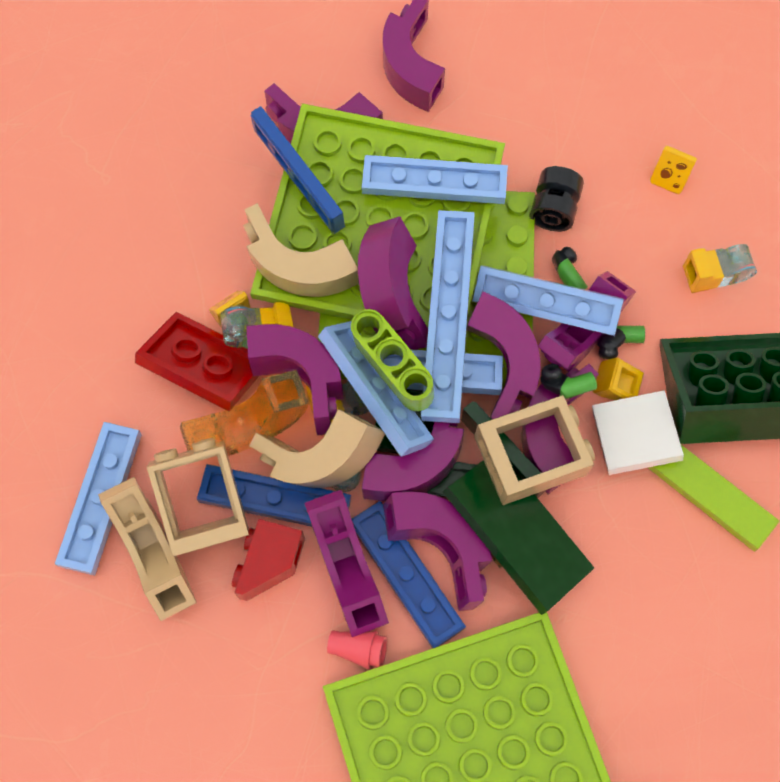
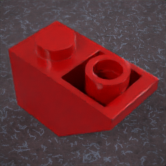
M258 519L255 529L250 528L248 530L249 535L246 536L244 542V550L248 551L244 565H237L232 579V587L236 588L234 593L240 600L248 601L295 574L305 542L302 530Z

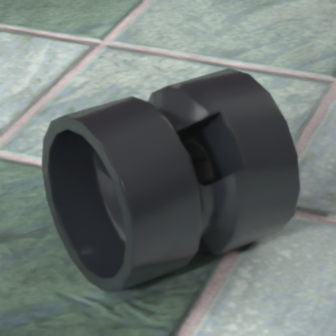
M561 166L547 167L542 170L536 189L537 195L534 197L529 214L530 219L534 220L535 217L534 224L543 229L557 232L567 231L572 228L578 208L577 203L580 200L584 185L583 177L574 170Z

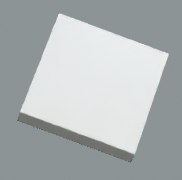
M665 390L592 405L608 475L683 461L684 454Z

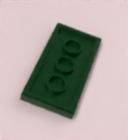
M484 460L443 491L444 495L541 615L549 611L594 569V566L535 494L502 505ZM514 470L517 480L521 481L522 478Z

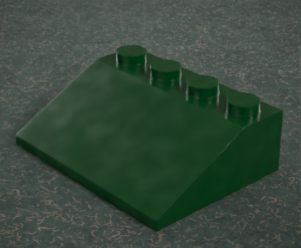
M780 333L660 339L659 345L668 403L680 444L780 439Z

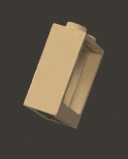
M563 395L478 424L474 438L502 505L584 477L594 466L595 454L587 439L583 440L578 429L579 418L577 412L572 405H567ZM554 415L574 462L518 481L498 434Z
M214 438L201 440L191 444L193 450L179 454L176 448L154 454L155 460L149 462L147 466L173 557L249 535V527L224 441L215 443ZM217 456L234 516L180 531L163 471Z

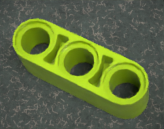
M364 309L357 312L351 321V332L358 350L406 408L412 411H422L428 408L434 399L433 378L429 371L379 312L372 309ZM366 327H376L379 329L378 333L372 337L366 338L360 335L361 331ZM396 354L403 358L396 366H387L383 363L384 359L389 355ZM413 383H421L427 387L426 391L418 396H413L406 392L407 388Z

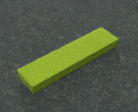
M681 445L684 454L683 461L648 467V469L754 552L760 548L780 522L683 445Z

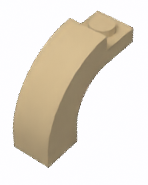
M258 203L244 209L248 223L244 224L243 227L252 243L247 246L250 258L261 275L276 287L296 295L320 297L336 294L359 284L358 267L343 239L313 252L294 251L285 247L277 240Z
M338 409L323 439L309 450L299 452L277 438L255 433L249 446L262 453L260 460L274 467L270 474L271 477L300 486L325 488L347 481L361 471L376 453L385 433L381 428L361 417Z
M135 477L98 494L102 506L133 560L144 594L160 621L197 603L178 557L172 556L166 532Z

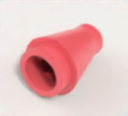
M332 630L328 639L327 653L337 655L371 670L373 667L383 666L388 641L387 637L379 635L378 631H368L352 637L350 631L340 632Z

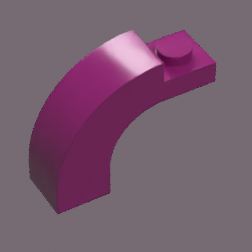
M413 0L410 5L406 4L400 16L390 12L383 30V66L387 79L394 90L409 103L429 112L444 88L445 68L424 59L412 46L428 20L429 0Z
M273 83L264 91L267 104L265 109L270 118L278 123V129L291 144L301 106ZM360 92L344 105L335 109L383 119V112Z
M399 216L368 227L359 249L358 280L364 308L379 312L410 350H418L427 347L428 327L413 303L407 276L408 264L417 245ZM372 327L377 334L379 329Z
M608 271L599 275L589 289L590 291L623 298L624 302L621 312L636 293L634 289ZM562 323L543 337L538 348L541 349V352L544 353L548 361L563 367L569 372L589 354L604 333Z
M483 291L468 322L467 331L492 342L505 359L507 376L501 394L490 415V419L493 420L519 411L522 401L516 399L518 394L529 399L534 397L538 387L541 366L537 341L525 319L509 304Z
M279 324L247 326L248 359L253 376L287 374L303 381L312 392L317 435H325L331 425V420L334 419L337 413L336 400L344 399L338 365L323 343L309 333L291 326Z
M588 364L580 371L577 368H573L565 375L573 378L592 372L595 379H597L599 374ZM541 383L528 407L559 396L545 389ZM581 395L565 399L567 405L571 404ZM554 415L522 426L521 442L523 454L541 473L574 462L568 446L560 435L558 423ZM558 486L547 489L545 492L550 494Z
M434 422L431 433L434 440L426 448L402 457L375 453L365 466L362 483L363 498L386 501L391 493H426L434 488L454 467L462 448L464 429L454 428L457 427L458 423Z
M342 490L305 502L313 531L351 636L354 637L389 624L379 591L360 546Z
M422 492L391 493L383 504L388 541L416 539L437 547L447 558L452 570L458 611L475 609L484 601L487 592L485 577L479 571H482L492 562L489 549L453 504L446 499Z

